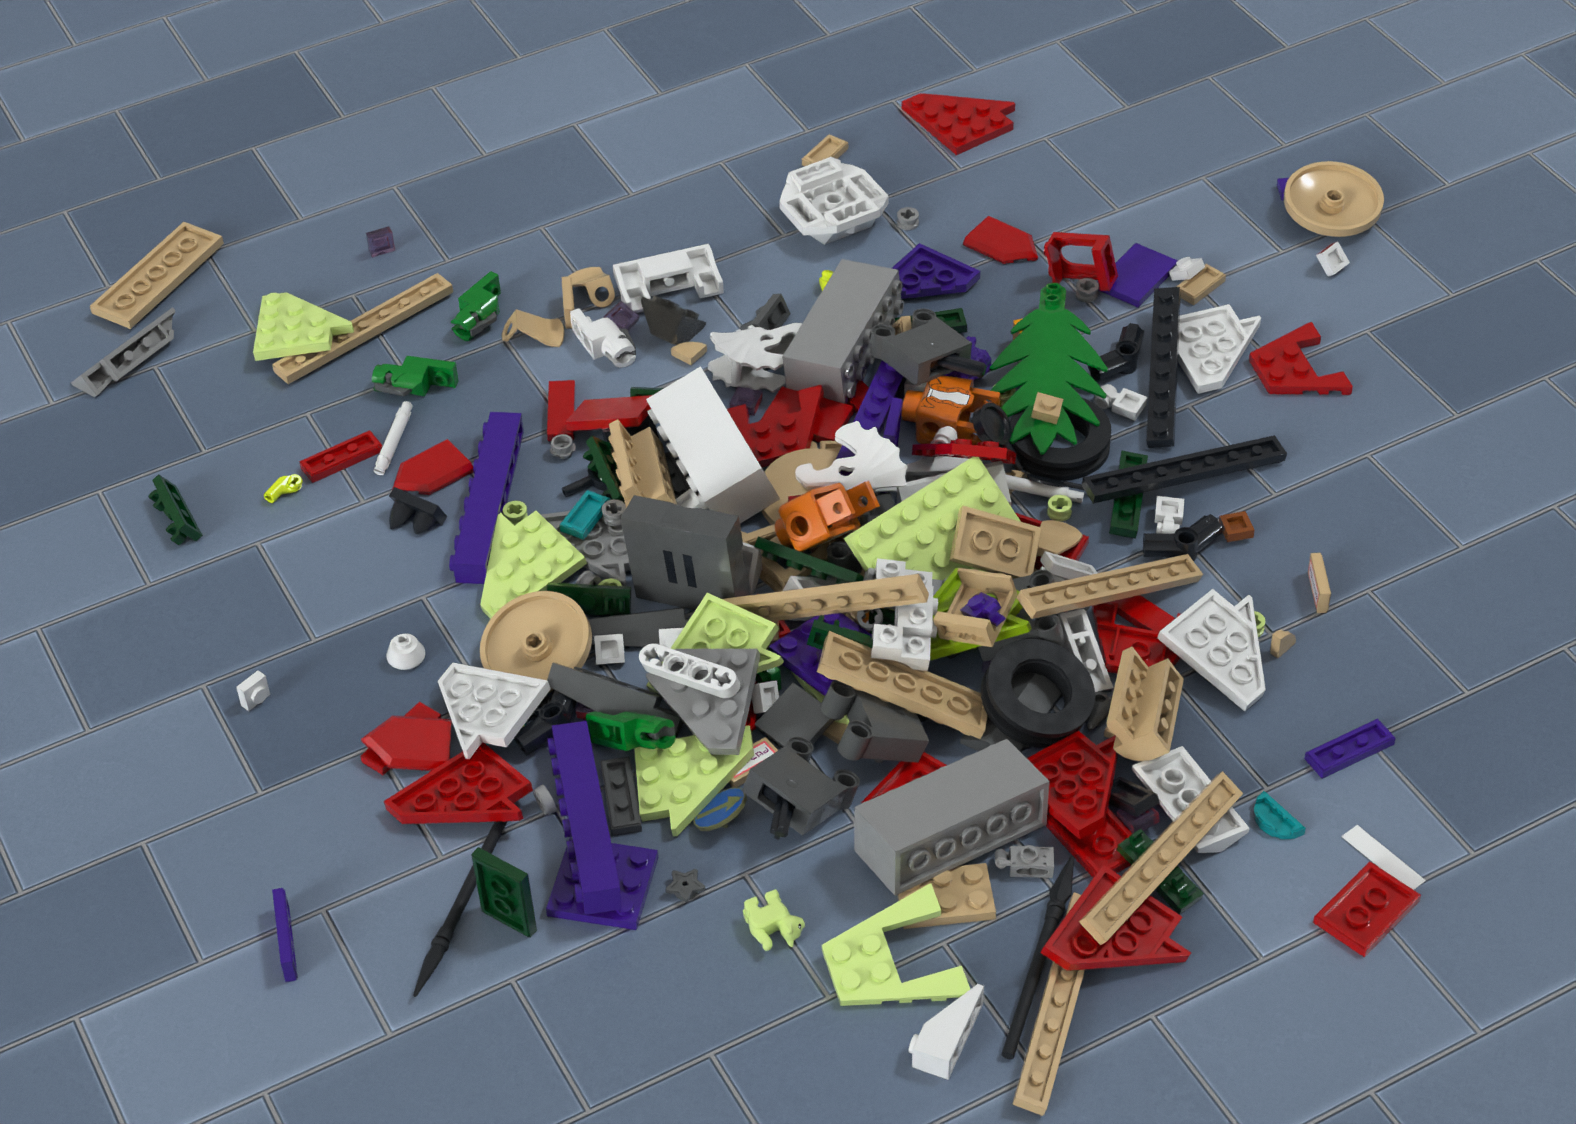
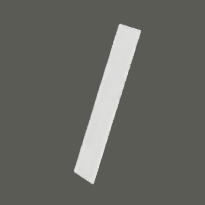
M1358 825L1341 836L1379 868L1411 889H1416L1426 881Z

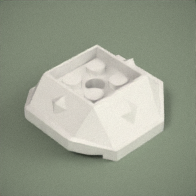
M833 157L789 172L780 198V210L803 236L810 235L824 245L870 228L876 218L882 215L889 204L887 193L864 169L850 164H843L841 160Z

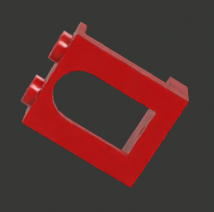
M1053 232L1048 242L1044 245V255L1047 257L1049 265L1048 273L1053 283L1060 284L1063 278H1090L1098 280L1100 291H1110L1118 277L1110 235ZM1068 245L1093 247L1091 251L1094 265L1069 262L1062 255V247Z

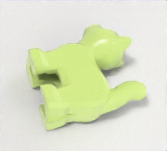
M776 889L765 893L767 905L764 907H758L759 901L757 897L750 898L744 902L743 917L746 923L749 924L750 933L762 944L765 951H769L773 945L769 935L779 930L787 944L793 947L794 940L800 937L802 930L805 928V922L802 918L789 914L786 906L781 903Z

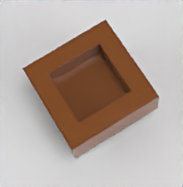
M1246 511L1219 516V523L1222 526V532L1227 542L1254 538L1255 530Z

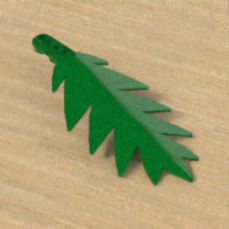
M1049 283L1041 289L1039 309L1029 313L1011 329V334L1023 331L1001 352L990 366V371H994L1022 360L999 380L990 391L1003 393L1023 385L1001 408L1007 417L1026 409L1014 427L1010 444L1031 434L1033 443L1040 454H1045L1057 434L1072 444H1077L1074 427L1064 409L1095 426H1100V421L1091 408L1070 385L1103 399L1106 398V393L1099 384L1076 362L1079 361L1103 372L1108 371L1098 353L1077 331L1079 330L1088 335L1091 334V330L1081 319L1065 309L1066 289L1058 283ZM1037 392L1063 399L1057 424L1031 418Z

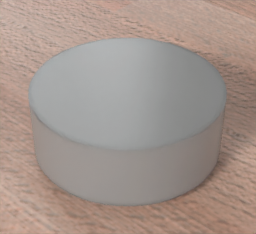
M544 785L533 790V795L545 815L549 816L557 811L555 802Z

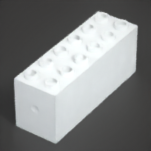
M701 366L646 399L651 407L647 411L655 425L660 423L657 427L658 432L664 441L670 440L666 445L674 459L679 456V459L676 460L678 467L684 476L689 474L686 477L687 483L694 493L699 491L696 499L702 509L709 508L712 511L739 516L740 523L780 500Z

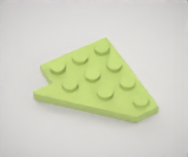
M287 292L279 294L270 293L262 296L253 349L255 361L331 350L333 336L354 333L353 324L351 321Z
M537 511L527 516L515 526L502 513L498 514L480 604L482 611L491 619L501 607L511 600L527 593L547 591L548 582L561 583L587 564L585 557Z
M709 593L705 595L671 647L674 650L758 649L760 660L757 673L780 666L784 662L780 655L766 650L779 630L776 623ZM648 682L646 687L649 689V691L657 693V691Z
M750 725L745 726L739 755H711L695 735L675 738L674 744L666 749L634 748L641 821L670 817L673 837L678 836L754 756Z

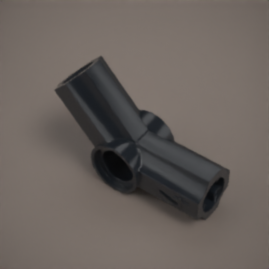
M1133 323L1123 327L1115 350L1100 356L1108 371L1103 372L1088 365L1091 377L1098 381L1116 373L1131 374L1135 372L1144 338V330L1138 324Z
M1210 514L1208 516L1204 515L1190 527L1177 529L1175 534L1144 533L1143 557H1177L1188 554L1195 561L1197 552L1222 534V526L1218 519Z
M553 689L549 703L539 710V717L522 727L514 737V741L521 751L527 756L547 743V738H553L552 725L571 723L570 719L577 701Z

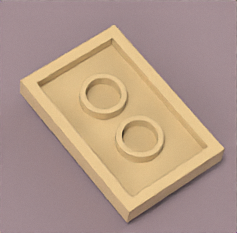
M962 506L959 509L949 561L991 573H1003L1012 576L1013 579L1029 576L1034 571L1041 527Z
M986 863L957 866L898 894V900L900 901L924 886L932 884L941 908V916L904 926L903 929L996 919V909Z

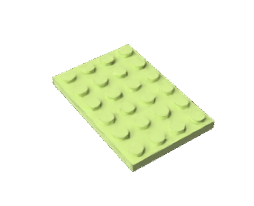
M973 456L849 534L844 540L865 572L869 568L876 567L878 558L905 561V569L932 572V579L943 580L944 578L947 579L955 568L977 569L949 561L959 509L962 506L1020 521V519L980 458Z

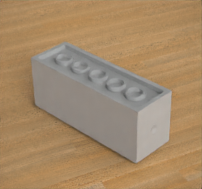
M841 259L782 356L787 388L798 391L822 385L824 390L823 398L844 404L848 403L849 397L853 398L855 396L858 381L864 380L866 370L875 361V357L870 354L872 328L878 324L892 326L895 323V318L901 315L904 309V301L901 300L902 281H899V271L897 269Z
M1005 739L856 806L855 852L895 896L947 870L960 866L1047 825L1049 780L1008 739Z

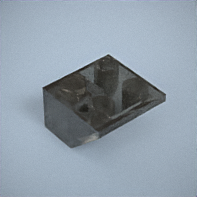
M655 295L652 299L642 296L641 304L650 333L671 344L678 345L689 342L707 323L698 319L700 314L687 308L679 307V304Z

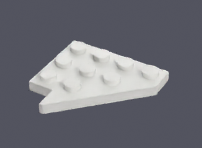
M1228 304L1180 316L1178 363L1197 394L1221 389L1260 327V315L1239 320Z
M1212 589L1159 632L1157 639L1243 711H1246L1263 696L1266 689L1253 600L1250 595L1233 606Z
M452 663L438 680L466 759H470L482 743L507 748L551 690L547 680Z

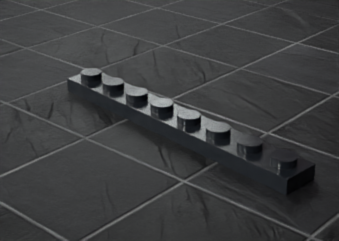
M1180 287L1154 289L1146 440L1148 448L1171 447L1175 445Z
M1273 435L1083 477L1081 485L1094 504L1283 462L1286 459L1287 452L1276 436Z

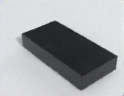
M1121 776L1113 780L1109 804L1135 817L1160 803L1156 793Z

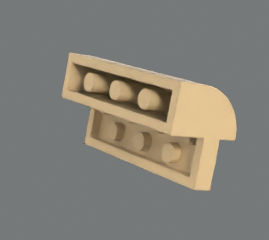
M618 419L610 423L611 435L608 438L614 450L612 456L617 464L616 474L621 482L619 488L624 497L626 508L634 495L667 501L677 505L663 444L652 429L648 427L630 436Z
M1133 647L1122 651L1106 724L1109 731L1116 735L1113 749L1118 754L1134 761H1149L1170 753L1184 679L1169 659L1148 667Z

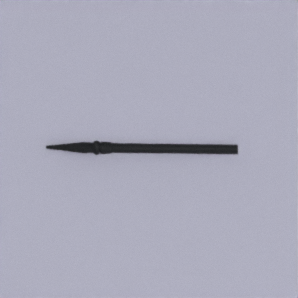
M508 821L494 822L481 849L492 854ZM473 866L443 926L440 927L435 938L431 941V949L424 958L413 997L419 994L442 960L444 952L449 948L454 929L477 885Z
M1070 856L1049 891L1050 900L1047 903L1045 922L1002 1051V1056L1006 1059L1014 1058L1046 960V956L1041 954V951L1055 932L1056 926L1065 911V904L1072 895L1074 856Z

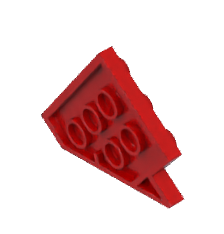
M919 93L903 100L902 110L955 155H959L1012 131L1014 122L1006 117V115L1015 111V103Z
M1077 731L1027 758L1049 780L1047 812L1078 839H1082L1105 825L1118 753L1113 749L1116 735L1096 745L1080 731Z
M482 743L470 759H466L462 751L384 800L386 810L402 824L521 821L524 819L522 811L514 803L532 792L533 788L527 778L485 743Z
M1103 865L1044 945L1041 954L1065 970L1071 971L1186 962L1191 952L1169 938L1181 921L1182 916L1150 895L1108 941L1100 945L1079 921L1121 877Z

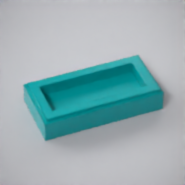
M587 490L560 523V532L584 540L603 516V504L611 500V498Z

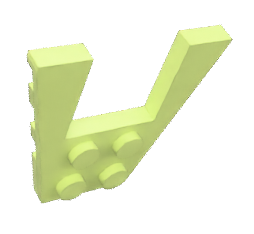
M932 884L924 886L822 944V953L840 1006L882 1004V1001L898 1000L900 1003H910L912 1000L918 999L946 1001L947 998H959L970 990L962 966L903 983L900 981L883 932L941 916V908Z

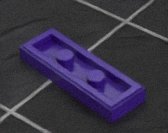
M1377 718L1305 752L1304 759L1323 779L1393 746L1396 738Z
M283 888L273 889L281 967L285 981H295L298 978L289 903Z

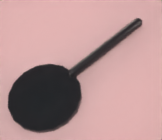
M1026 474L1027 479L1037 483L1055 487L1066 486L1085 491L1081 484L1068 481L1062 482L1036 474Z

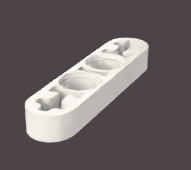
M648 644L639 653L641 664L645 671L720 698H730L736 695L740 689V681L735 672L730 668L659 644ZM684 662V666L679 671H670L674 663ZM701 670L708 671L705 678L701 680L694 679L697 672Z

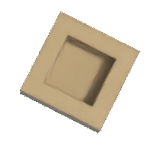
M1037 392L1031 418L1057 424L1063 399Z

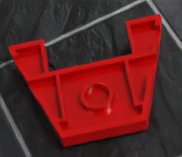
M1312 322L1256 349L1249 355L1250 364L1269 394H1303V391H1317L1319 395H1329V391H1342V395L1352 394L1353 386L1343 371L1318 377L1300 348L1320 344L1321 335Z
M822 385L798 390L801 411L760 420L750 424L746 404L727 409L761 468L769 466L776 459L787 453L801 449H810L815 431V419L819 416L820 400L824 397Z
M956 439L945 444H912V455L943 456L966 459L974 456L979 457L980 460L991 462L1016 463V453L1008 448H1000L999 442L983 441L977 442V445H972V440Z
M1111 601L1092 606L1101 653L1108 672L1118 674L1122 651L1130 647L1135 649L1148 667L1165 659H1169L1173 666H1175L1180 659L1177 654L1157 639L1159 632L1115 624L1118 610L1117 602Z

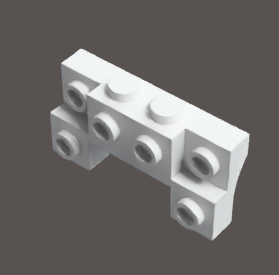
M709 244L613 265L614 278L620 290L621 301L627 315L652 310L650 296L693 286L699 298L724 293L723 280L717 269Z
M877 558L875 567L876 579L919 574L929 596L925 603L895 606L894 626L874 624L871 658L893 660L903 663L913 670L928 671L931 637L936 638L937 634L933 615L935 616L937 613L938 598H933L932 572L905 569V561Z

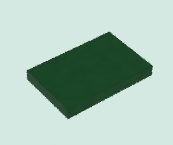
M477 847L471 856L481 911L531 938L537 931L528 873Z

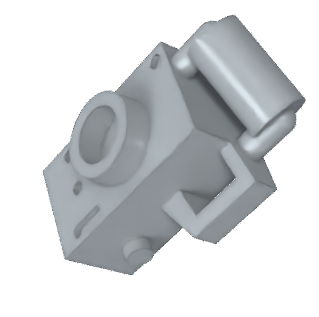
M1010 846L1009 852L1003 849L995 851L996 866L998 868L1010 866V877L1053 878L1054 847Z

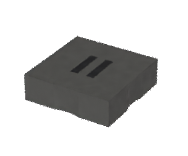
M633 496L621 516V523L636 598L696 610L707 593L720 599L751 595L748 572L742 556L743 540L739 516L702 508H687L667 501Z

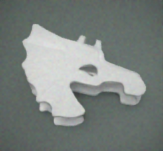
M792 323L771 330L750 325L748 329H739L732 333L711 332L710 339L715 344V350L724 354L708 363V370L713 373V381L723 380L726 387L750 388L755 393L762 388H766L774 393L781 387H784L786 385L785 376L763 369L777 370L784 366L782 356L802 323Z
M855 421L842 426L835 433V441L848 448L855 456L836 459L826 469L815 470L812 464L808 463L798 466L795 471L796 480L805 489H816L841 483L847 491L865 481H869L875 493L897 492V487H905L907 483L905 475L908 466L899 458L900 448L896 447L889 439L882 438L878 434L876 427L865 430L861 427L859 421ZM844 470L852 473L849 476H842L839 472Z

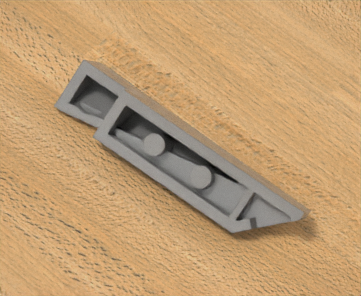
M172 307L81 374L71 384L93 397L99 395L112 380L116 382L174 339L172 317L175 314V309Z

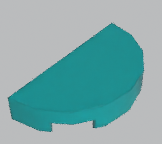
M1263 791L1257 797L1253 814L1256 824L1262 831L1280 839H1295L1305 835L1306 828L1268 793Z

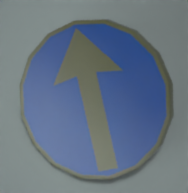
M739 787L729 788L719 792L694 818L696 828L701 831H711L719 827L728 828L726 823L730 822L733 818H738V814L747 802V795L742 792L743 789Z

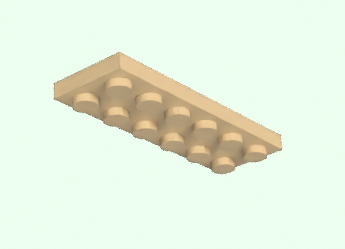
M183 222L90 305L91 313L131 329L224 244L222 236Z
M831 631L828 632L817 669L818 673L828 679L847 684L855 690L874 695L884 702H891L903 707L911 713H917L930 718L938 724L952 727L965 735L981 739L985 732L987 713L982 704L981 693L931 672L913 670L909 666L897 661L871 658L872 648Z

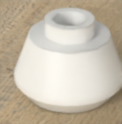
M400 634L395 636L390 642L386 654L387 661L396 669L411 670L424 660L425 649L415 636Z

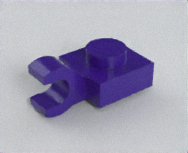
M983 592L973 596L960 609L963 616L988 619L994 626H998L1006 619L1005 616L998 613L1001 606L997 599Z

